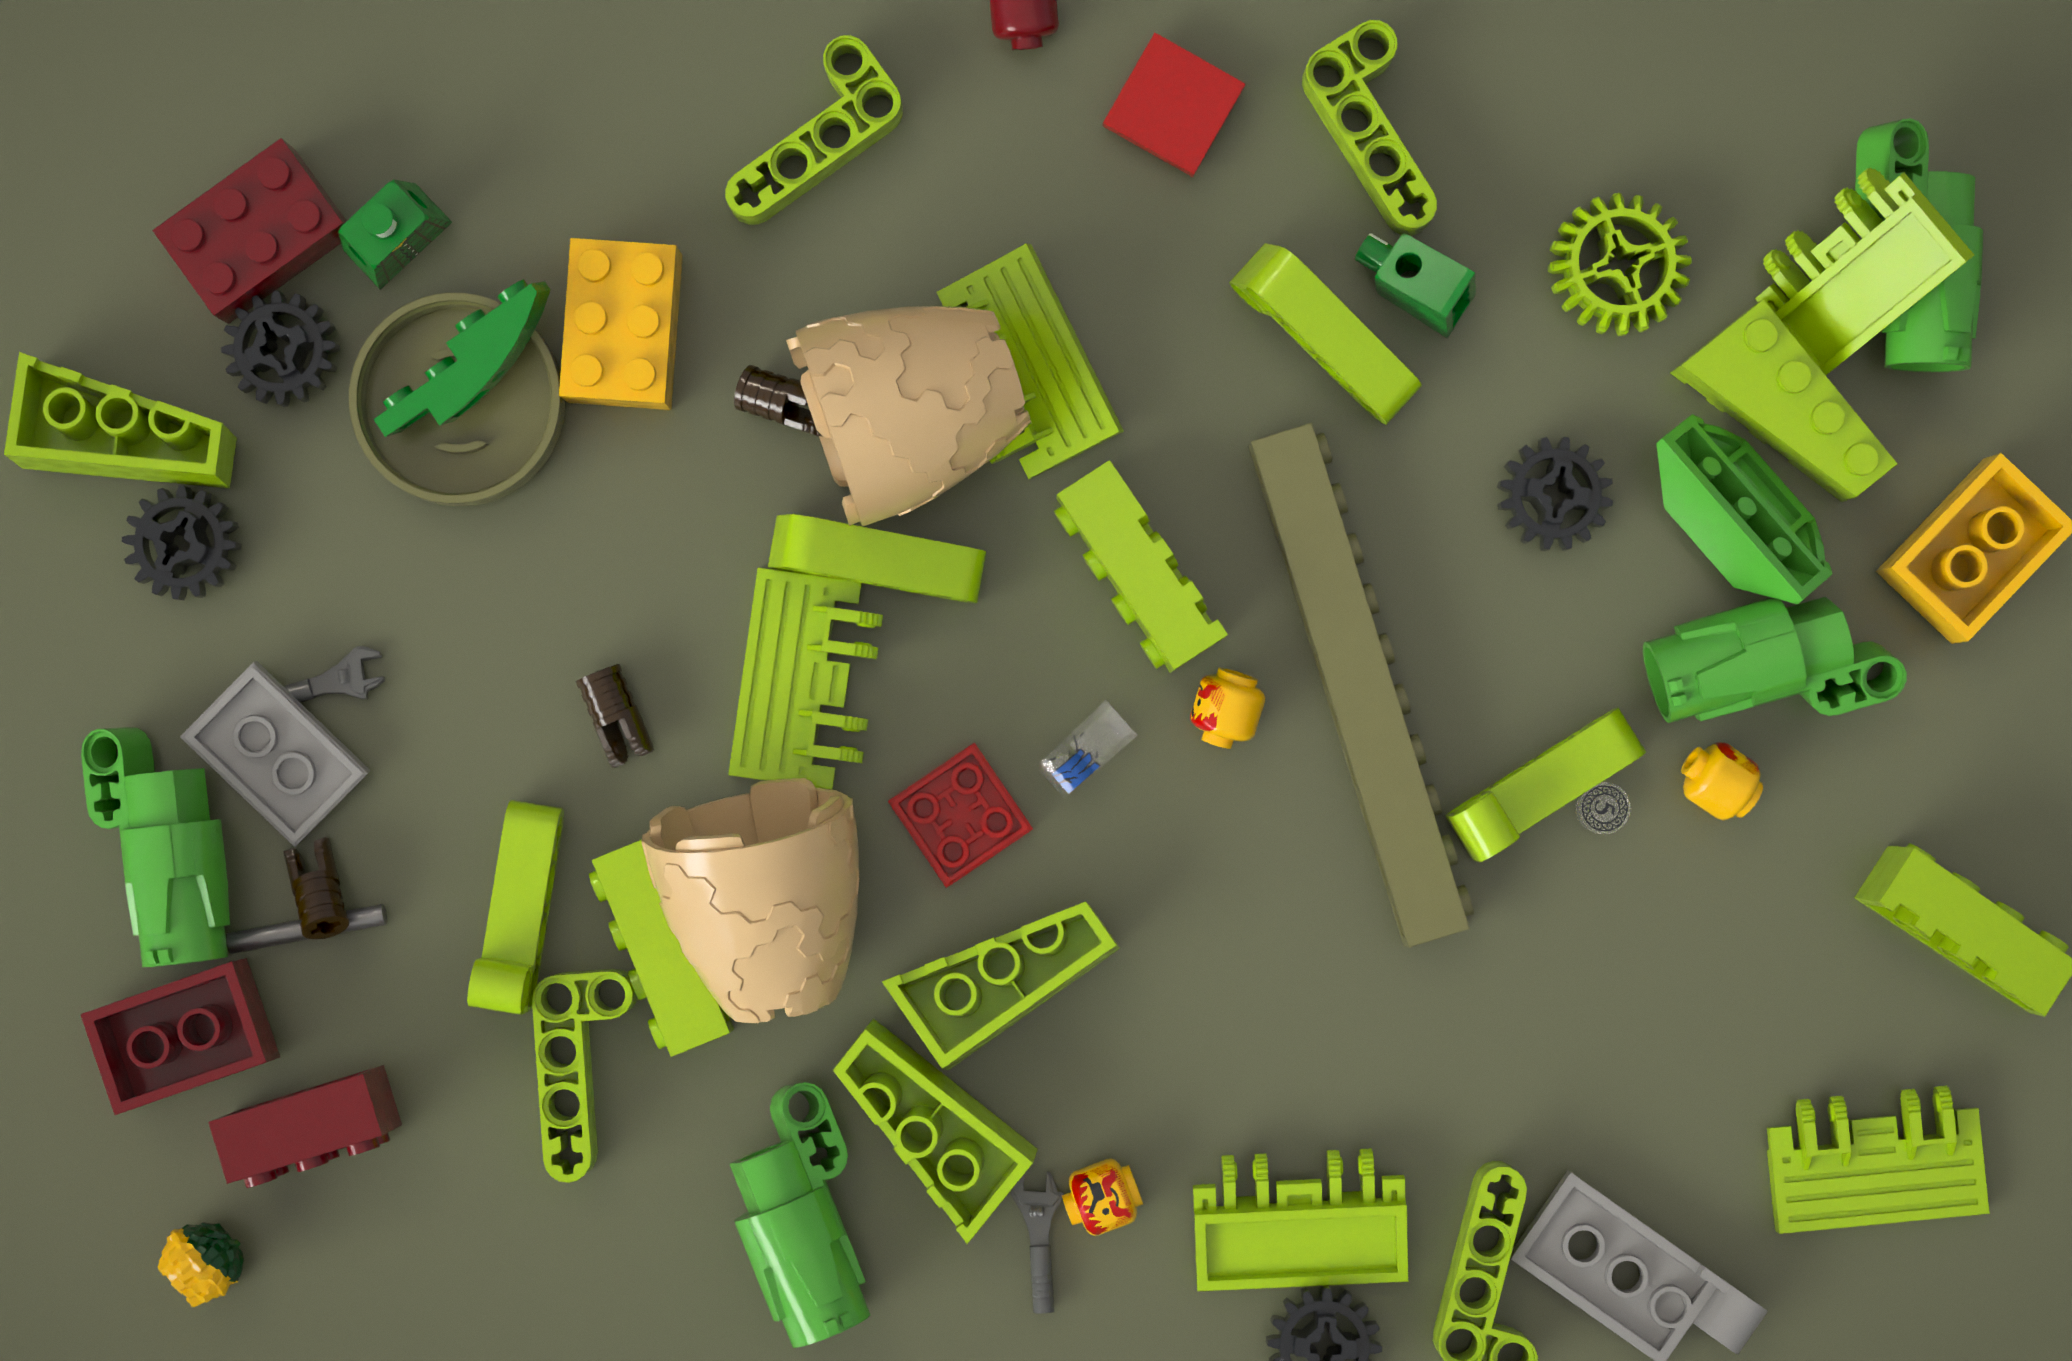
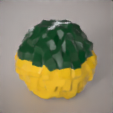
M202 1222L200 1225L186 1224L181 1229L172 1230L167 1237V1243L161 1252L162 1256L157 1267L163 1276H167L171 1285L179 1293L186 1296V1301L192 1307H196L204 1302H209L213 1298L226 1295L229 1286L238 1282L239 1277L242 1275L244 1257L243 1252L239 1248L241 1243L237 1239H233L220 1223L210 1224Z

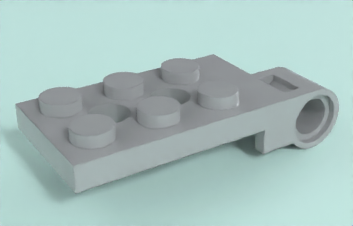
M1569 1170L1564 1174L1518 1240L1510 1257L1512 1261L1654 1361H1667L1692 1323L1738 1355L1768 1313L1762 1306ZM1582 1230L1592 1232L1597 1242L1594 1253L1586 1259L1572 1257L1568 1249V1243L1572 1235ZM1623 1261L1636 1263L1640 1271L1639 1280L1636 1285L1627 1290L1616 1288L1612 1282L1613 1269Z

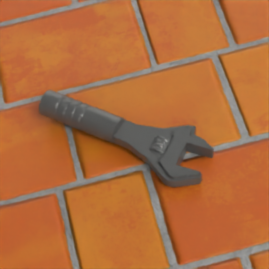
M357 646L337 665L323 674L283 687L300 703L327 694H347L359 699H368V692L379 687L385 681V677L365 679L363 661L382 658V653L365 646Z
M1047 1171L1046 1192L1025 1191V1174L1010 1191L1013 1200L1024 1217L1030 1235L1033 1313L1036 1314L1054 1312L1049 1230L1052 1216L1062 1201V1195H1064V1192L1056 1191L1055 1181L1051 1173Z

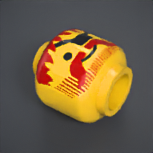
M1218 667L1216 674L1202 677L1190 713L1192 724L1204 731L1201 740L1218 747L1231 749L1234 740L1249 741L1254 737L1265 704L1264 693L1256 687L1258 679Z
M1716 742L1705 750L1701 747L1695 748L1686 758L1681 769V773L1686 776L1683 785L1685 797L1720 820H1728L1734 816L1739 818L1745 816L1755 806L1763 791V783L1759 781L1761 774L1757 763L1724 742Z
M1105 1159L1071 1173L1069 1177L1071 1192L1062 1195L1072 1226L1082 1222L1086 1231L1093 1236H1099L1131 1224L1137 1217L1136 1207L1144 1205L1130 1166L1127 1165L1121 1168L1120 1164L1114 1159Z

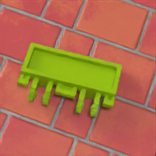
M1870 167L1857 178L1859 180L1857 182L1860 185L1859 188L1862 189L1870 202L1885 218L1884 221L1866 200H1863L1861 195L1852 188L1842 189L1834 198L1836 200L1834 202L1837 205L1836 208L1840 210V213H1843L1844 218L1862 239L1856 235L1846 222L1818 245L1803 231H1794L1785 240L1787 250L1810 277L1811 282L1798 266L1789 259V256L1785 252H1781V250H1771L1763 259L1765 269L1768 271V274L1772 275V279L1777 285L1775 283L1771 284L1755 298L1756 301L1760 302L1763 299L1825 375L1830 373L1974 256V253L1905 172L1890 183L1880 171L1878 172L1875 168L1872 169Z
M1024 244L936 292L943 306L959 307L967 303V308L994 311L1001 328L994 331V333H997L1000 339L1005 340L1020 380L1025 400L1023 407L1025 411H1028L1031 423L1024 429L1025 432L1019 434L999 454L989 460L991 464L999 462L1036 443L1039 449L1019 459L1028 479H1032L1124 432L1032 244Z
M757 568L728 775L766 781L806 778L816 788L833 790L836 768L813 765L814 757L862 763L864 752L858 751L857 748L846 746L834 748L816 745L819 724L841 727L845 731H867L868 719L821 712L822 705L845 707L851 665L849 663L828 661L829 653L877 659L878 647H874L870 643L831 641L833 621L854 623L859 627L866 628L882 626L883 615L835 608L836 601L859 604L862 583Z
M1947 1085L1936 1086L1932 1096L1936 1134L1923 1135L1921 1103L1915 1089L1901 1090L1900 1105L1904 1137H1898L1896 1116L1850 1119L1848 1122V1112L1844 1097L1832 1096L1829 1097L1827 1107L1832 1144L1818 1145L1815 1125L1816 1116L1811 1100H1796L1795 1109L1799 1147H1793L1791 1126L1767 1127L1769 1145L1767 1156L1775 1231L1779 1234L1990 1214L1979 1108L1954 1109L1949 1087Z
M1372 1148L1360 1149L1357 1158L1358 1173L1360 1174V1191L1342 1192V1157H1340L1339 1150H1327L1328 1201H1322L1321 1179L1276 1181L1277 1203H1269L1267 1154H1254L1252 1173L1255 1179V1196L1236 1197L1235 1181L1238 1175L1234 1156L1222 1155L1223 1206H1216L1215 1184L1193 1185L1197 1291L1408 1282L1407 1204L1404 1175L1381 1176L1382 1198H1375Z

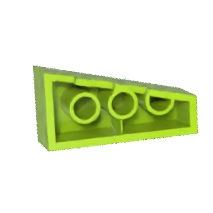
M1764 299L1748 309L1670 372L1682 383L1689 384L1705 396L1706 401L1722 413L1726 412L1749 430L1748 432L1763 444L1767 443L1786 457L1790 464L1841 502L1859 496L1897 465L1893 457Z
M19 352L4 455L22 469L230 488L237 437L223 423L161 401L156 402L134 394L130 390L113 384L102 383L85 377L76 371L64 367L60 368L40 361L36 357Z
M1110 460L1056 495V499L1061 505L1054 510L1056 517L1070 537L1079 533L1086 543L1089 551L1082 555L1098 581L1108 577L1118 594L1111 598V601L1127 625L1136 620L1147 638L1139 644L1156 669L1165 665L1171 673L1228 635L1218 619L1214 622L1211 621L1206 613L1208 609L1202 595L1192 580L1190 581L1186 575H1181L1177 569L1179 564L1173 552L1157 531L1153 532L1148 524L1150 520Z
M1908 843L1906 847L1887 846L1854 899L2031 1014L2045 1017L2072 976V958L2065 954L2069 946L2044 930L2037 934L2022 923L2025 917L2019 912L1999 901L1994 904L1979 893L1980 888L1976 884L1955 872L1951 874L1937 864L1933 856L1911 843Z
M1083 902L1024 925L1017 930L978 943L966 950L927 963L915 970L886 979L882 983L940 1067L950 1070L1115 953L1120 947L1092 907L1087 902Z
M874 1018L833 1069L834 1073L872 1122L878 1125L894 1145L893 1149L905 1165L909 1164L926 1186V1192L939 1208L942 1207L953 1221L957 1232L967 1244L1034 1162L1038 1150L1034 1145Z

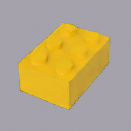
M570 238L559 396L567 403L672 409L683 257L676 245Z
M2002 453L1984 458L1876 572L1951 644L1968 642L2072 534V520Z

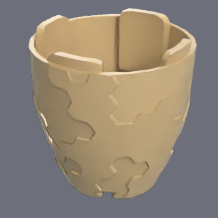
M951 306L900 307L871 310L807 324L806 327L796 330L797 337L786 340L794 364L799 369L808 367V370L801 375V386L816 430L822 435L819 438L833 479L838 486L849 487L851 495L843 497L842 500L849 526L861 522L863 527L895 515L901 516L937 498L999 454L1031 423L1029 413L1023 407L1025 404L1024 395L1010 350L1005 340L1000 339L997 333H994V331L1001 329L994 311Z
M806 778L767 780L752 785L750 793L719 799L687 810L680 806H670L650 820V830L643 834L641 842L653 886L657 889L661 900L659 903L668 926L681 945L683 954L689 963L693 965L701 981L729 1017L734 1019L735 1022L742 1023L768 1022L775 1018L774 1009L784 1008L788 1017H796L815 1012L836 1000L847 973L858 908L859 847L852 798L836 790L815 788L814 784Z

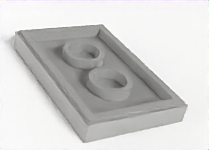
M258 661L253 662L180 736L184 742L294 847L371 771Z

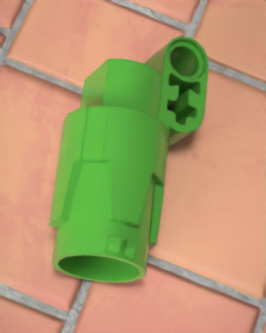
M1907 118L1868 127L1858 138L1855 191L1861 195L1863 200H1866L1884 221L1885 218L1870 202L1862 189L1859 188L1860 185L1857 183L1859 181L1857 178L1870 167L1872 169L1875 168L1878 172L1880 171L1890 183L1905 172L1974 253L1971 259L1882 330V333H1886L1885 368L1911 372L1968 370L1971 368L1972 339H1976L1982 283L1983 229L1974 226L1975 177L1971 174L1960 172L1928 171V134L1924 126L1917 120Z
M1770 597L1674 626V634L1649 640L1643 644V658L1650 688L1661 715L1668 723L1695 716L1699 721H1703L1797 694L1801 695L1820 714L1827 716L1839 715L1888 701L1896 697L1903 690L1907 681V672L1903 663L1883 646L1872 641L1853 645L1843 611L1827 597L1788 608L1785 607L1781 600ZM1879 662H1884V667L1878 677L1867 680L1869 669Z
M134 727L102 728L91 731L85 737L81 750L87 810L94 824L101 828H119L126 895L133 936L139 935L142 967L183 964L228 957L225 926L230 925L222 824L221 819L210 820L205 768L155 772L151 742L142 730ZM116 745L118 749V757L116 755Z
M806 1082L783 1086L776 1091L771 1099V1117L781 1142L767 1146L729 1163L748 1210L747 1213L736 1218L734 1222L774 1321H783L793 1348L803 1347L832 1337L856 1326L871 1316L859 1287L860 1284L866 1282L826 1182V1180L838 1176L845 1168L848 1158L847 1148L826 1095L815 1084ZM797 1092L804 1095L809 1103L808 1115L801 1122L792 1118L788 1108L789 1100ZM818 1126L819 1132L809 1133L810 1137L799 1138L798 1131L810 1130ZM824 1147L827 1151V1156L821 1159V1165H812L809 1157L816 1153V1148Z

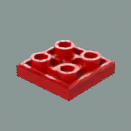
M1154 32L1103 121V127L1189 176L1194 177L1246 84Z
M975 742L888 801L946 888L1033 830Z

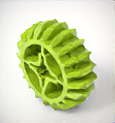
M1614 193L1610 198L1609 210L1599 196L1593 198L1590 201L1591 214L1580 206L1572 212L1573 220L1577 226L1568 222H1563L1559 226L1558 232L1568 242L1554 241L1550 245L1549 250L1553 254L1564 258V260H1556L1548 265L1549 273L1564 274V279L1552 285L1553 293L1560 294L1568 290L1571 297L1562 304V309L1568 312L1577 304L1584 310L1577 318V323L1581 326H1584L1593 315L1598 317L1596 332L1599 334H1604L1608 330L1611 320H1614L1615 331L1618 336H1625L1628 333L1630 319L1639 332L1646 331L1649 328L1648 315L1653 320L1662 322L1668 316L1663 304L1676 307L1681 302V297L1671 287L1685 288L1689 285L1690 279L1686 275L1676 272V269L1688 267L1692 263V258L1687 255H1676L1675 251L1688 243L1687 237L1680 235L1672 239L1668 232L1678 224V221L1674 217L1669 218L1663 224L1657 221L1656 218L1662 211V206L1658 203H1655L1647 213L1642 212L1643 197L1640 195H1635L1630 201L1628 208H1625L1622 194ZM1614 225H1624L1639 231L1651 244L1634 245L1629 243L1622 235L1621 229L1615 230ZM1597 229L1601 238L1597 243L1600 251L1599 261L1586 269L1580 270L1579 254L1582 243L1589 232ZM1612 253H1615L1618 260L1627 259L1629 261L1640 257L1624 271L1627 276H1624L1620 269L1611 270L1610 268L1600 272L1615 258ZM1658 259L1659 277L1651 295L1642 301L1638 291L1642 287L1639 277L1640 269L1649 262ZM1600 283L1609 285L1614 289L1618 299H1624L1626 305L1611 304L1600 299L1587 285L1592 286Z

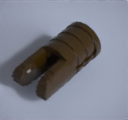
M748 365L744 369L735 390L734 406L737 410L742 412L748 411L752 415L762 416L764 419L775 420L779 424L816 436H822L816 430L810 410L799 407V404L808 405L800 380L788 379L784 375L761 370L754 365Z
M620 664L607 667L575 681L578 689L580 688L583 701L587 704L588 713L592 716L594 728L609 764L614 768L625 764L628 758V751L617 725L618 721L626 739L629 741L631 750L635 754L644 756L654 750L638 707L634 704L631 691L629 692L626 679L623 678Z
M326 837L314 841V854L319 867L317 871L305 873V864L297 849L292 848L283 851L292 893L295 897L298 916L301 921L302 935L305 938L315 940L336 936L345 931L349 926L348 915L344 902H342V892L339 889L340 881L329 838Z

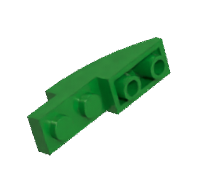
M522 279L497 296L502 304L485 315L483 310L479 309L458 322L455 327L459 334L446 342L458 361L455 362L452 356L443 359L425 372L429 381L413 391L410 385L385 399L383 404L387 410L373 419L383 435L387 437L401 433L429 413L432 414L439 426L454 422L484 398L513 366L529 342L542 316L551 291L546 282L542 281L528 285Z

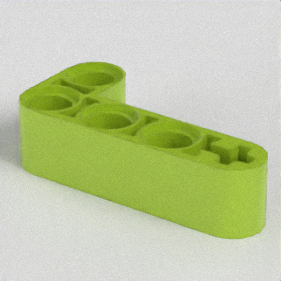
M1369 20L1359 24L1317 50L1309 58L1302 76V87L1307 98L1387 225L1399 235L1404 233L1414 236L1421 233L1433 219L1437 210V200L1430 185L1366 85V83L1381 75L1389 67L1397 50V37L1394 30L1387 23L1380 20ZM1365 38H1374L1383 45L1385 55L1377 60L1365 58L1359 51L1358 43ZM1322 65H1329L1339 72L1341 82L1334 87L1321 86L1315 80L1313 71ZM1350 109H1357L1363 112L1368 119V128L1361 132L1348 130L1343 125L1341 114ZM1377 153L1389 155L1396 164V172L1390 176L1376 174L1370 167L1369 158ZM1403 178L1407 180L1400 192L1396 189L1390 196L1387 195L1386 191L1392 190ZM1403 197L1409 204L1417 201L1421 204L1422 208L1417 214L1418 220L1413 214L1403 216L1399 210L1404 204Z
M851 35L839 36L826 46L823 54V64L828 79L841 98L735 173L728 181L725 189V198L733 215L740 222L748 225H759L769 220L892 132L900 124L903 116V106L898 89L866 44L859 38ZM845 53L856 54L862 59V65L854 74H840L834 69L835 61L839 56ZM875 95L886 96L893 102L891 111L880 118L869 116L864 111L866 102ZM840 125L850 131L849 140L844 146L830 148L822 142L824 132L831 126ZM800 156L807 161L808 166L802 176L796 179H788L780 174L781 163L787 157ZM767 171L771 172L776 186L781 189L777 194H774L771 185H768L763 175ZM749 187L754 193L759 192L758 197L761 203L757 207L753 208L749 203H743L744 199L741 192Z
M1267 243L1263 244L1229 282L1233 290L1252 308L1262 314L1271 316L1379 422L1387 425L1422 386L1418 378L1302 261L1284 247Z
M786 514L776 516L768 568L809 575H821L943 599L977 603L986 551L857 525L849 526L846 523L815 517Z
M1617 707L1601 715L1447 813L1445 817L1472 860L1482 862L1516 842L1521 837L1519 834L1639 759L1646 753V750Z
M510 800L503 823L482 957L475 960L469 981L467 997L469 1007L520 1015L532 1009L533 991L538 984L562 836L563 808Z
M622 969L561 972L544 978L533 991L532 1009L543 1162L549 1175L559 1182L570 1183L579 1180L593 1168L597 1161L598 1146L589 1021L617 1018L634 1007L638 997L632 987L628 972ZM607 979L616 980L624 988L625 1000L618 1008L608 1007L600 999V986ZM554 983L563 984L571 991L572 1004L565 1012L556 1011L548 1004L547 992ZM555 1037H566L575 1045L576 1056L571 1064H561L553 1058L551 1043ZM558 1090H570L576 1094L580 1102V1108L576 1116L568 1117L558 1112L554 1103ZM581 1125L582 1131L577 1130L571 1135V1145L573 1152H582L583 1159L578 1161L574 1168H570L569 1161L559 1157V1153L568 1146V1131L557 1134L556 1129L565 1130Z
M1491 1161L1483 1164L1476 1171L1472 1181L1433 1330V1343L1444 1361H1497L1500 1349L1508 1343L1522 1345L1523 1356L1520 1361H1538L1535 1347L1521 1331L1513 1327L1494 1323L1527 1194L1524 1178L1512 1166L1502 1161ZM1502 1175H1504V1180L1511 1185L1510 1192H1501L1496 1203V1208L1502 1214H1505L1503 1220L1489 1212H1480L1482 1206L1491 1211L1493 1210L1495 1195L1488 1189V1185L1490 1182H1499ZM1484 1226L1496 1227L1499 1232V1240L1496 1246L1488 1251L1476 1250L1473 1245V1237L1476 1231ZM1472 1277L1483 1279L1486 1284L1485 1292L1478 1301L1465 1302L1461 1300L1460 1288L1467 1279ZM1457 1329H1467L1472 1333V1343L1462 1353H1452L1446 1348L1448 1336Z

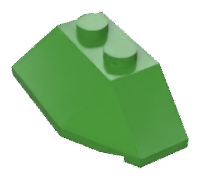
M1692 414L1656 443L1665 510L1734 588L1799 604L1833 574L1829 562L1825 561L1824 545L1815 518L1745 439L1718 426L1705 424L1702 418Z

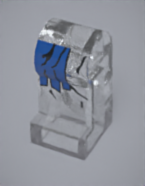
M1105 700L1036 767L1061 796L1065 798L1089 775L1092 776L1138 735Z

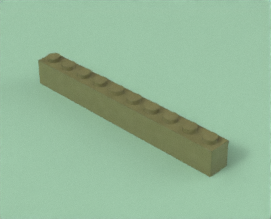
M1309 423L1251 441L1248 446L1403 945L1410 948L1468 930L1470 928L1466 917L1474 915L1471 899L1464 884L1456 886L1450 866L1458 864L1456 851L1450 835L1441 836L1435 816L1442 814L1440 800L1433 784L1425 786L1419 766L1427 763L1425 752L1418 734L1409 736L1403 716L1411 713L1409 701L1402 683L1394 685L1388 665L1395 663L1394 653L1387 634L1378 635L1372 615L1379 613L1377 598L1371 583L1362 585L1356 565L1364 563L1363 554L1356 534L1351 533L1347 535L1341 514L1348 513V507L1340 483L1331 485L1325 464L1332 463V456L1325 434L1322 432L1315 435L1313 425Z

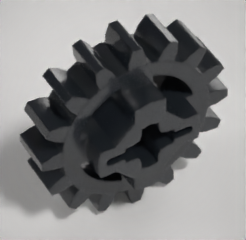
M273 291L270 304H267L258 295L253 296L252 302L255 310L249 313L238 307L235 313L242 321L239 327L225 326L224 331L234 337V343L221 347V353L235 358V362L225 369L227 374L233 377L244 376L238 388L246 394L258 387L256 400L264 404L269 402L273 394H275L277 404L282 407L289 406L290 394H294L304 403L309 401L307 388L313 385L324 390L327 386L320 377L323 371L336 372L337 367L327 360L328 354L340 351V345L326 339V336L336 330L334 324L329 321L318 323L317 321L321 318L324 310L314 304L304 311L306 298L295 293L289 304H287L285 295L280 291ZM278 315L297 317L305 325L287 328L279 320ZM257 328L258 332L253 346L248 348L251 335ZM277 336L290 343V345L284 348L285 362L271 354L278 349L276 343L278 340ZM314 350L312 360L305 370L303 366L308 353ZM271 369L276 370L284 383L265 381L256 373L260 371L264 373Z
M1545 437L1538 440V453L1536 454L1527 445L1518 450L1523 461L1522 464L1511 460L1505 464L1504 468L1513 477L1511 480L1507 479L1498 482L1497 488L1504 492H1509V498L1497 504L1498 510H1511L1513 513V517L1505 525L1507 529H1512L1519 525L1525 529L1521 537L1522 543L1526 544L1537 536L1540 538L1541 551H1548L1553 541L1558 539L1559 546L1562 551L1572 548V535H1575L1577 539L1585 543L1592 539L1587 528L1588 525L1598 528L1605 525V519L1597 512L1599 509L1613 506V500L1602 496V489L1612 485L1613 481L1612 478H1599L1597 475V471L1605 464L1603 459L1595 460L1592 463L1585 459L1589 451L1588 445L1584 444L1573 452L1570 451L1569 437H1563L1558 442L1557 447L1552 449L1549 439ZM1550 460L1546 469V475L1542 478H1524L1535 464ZM1573 466L1583 475L1588 488L1581 487L1572 475ZM1556 481L1559 483L1558 491L1565 493L1566 499L1557 503L1553 510V506H1551L1552 499L1548 495H1543V489L1550 487ZM1522 500L1530 502L1538 513L1537 523L1525 511ZM1571 509L1585 510L1582 517L1575 524L1560 529L1566 512Z
M179 485L176 498H174L169 490L160 488L157 490L159 501L157 504L142 498L139 504L145 512L141 518L128 516L126 521L135 527L136 531L135 535L123 536L122 542L134 546L135 552L128 555L124 561L128 565L141 566L142 569L134 578L138 583L145 584L154 580L152 585L153 594L163 596L171 586L172 598L175 600L184 601L188 588L195 597L203 598L206 597L205 583L208 582L220 588L224 585L222 577L218 574L222 568L235 571L237 565L227 558L229 551L241 550L242 544L229 540L228 534L237 530L239 526L237 522L222 520V517L229 509L226 504L219 502L209 507L211 493L200 490L193 499L191 488ZM184 509V511H179L174 520L165 523L158 521L165 514L173 510ZM208 524H210L213 530L214 547L210 545L205 531ZM176 535L184 536V539L191 543L187 552L179 550L180 548L173 544ZM150 540L153 541L158 555L155 563L150 553ZM198 563L206 565L201 571L192 576L179 578L180 575L185 574L190 566Z
M1329 1285L1322 1286L1320 1297L1313 1298L1306 1287L1302 1288L1301 1297L1303 1302L1298 1305L1288 1298L1284 1299L1283 1303L1288 1312L1286 1317L1272 1315L1270 1319L1271 1323L1279 1330V1334L1266 1336L1267 1346L1279 1349L1278 1353L1268 1358L1269 1361H1292L1290 1354L1305 1357L1308 1361H1321L1315 1346L1311 1345V1342L1316 1343L1320 1341L1321 1333H1324V1326L1327 1327L1328 1333L1332 1341L1336 1343V1346H1329L1327 1348L1326 1355H1323V1361H1345L1346 1359L1371 1361L1369 1354L1382 1352L1380 1342L1369 1339V1336L1380 1330L1376 1320L1362 1321L1369 1311L1367 1305L1362 1302L1353 1308L1350 1307L1352 1295L1348 1290H1344L1338 1299L1332 1298ZM1314 1312V1319L1303 1329H1293L1301 1318ZM1336 1312L1346 1316L1355 1325L1358 1335L1352 1334V1332H1342L1337 1326Z

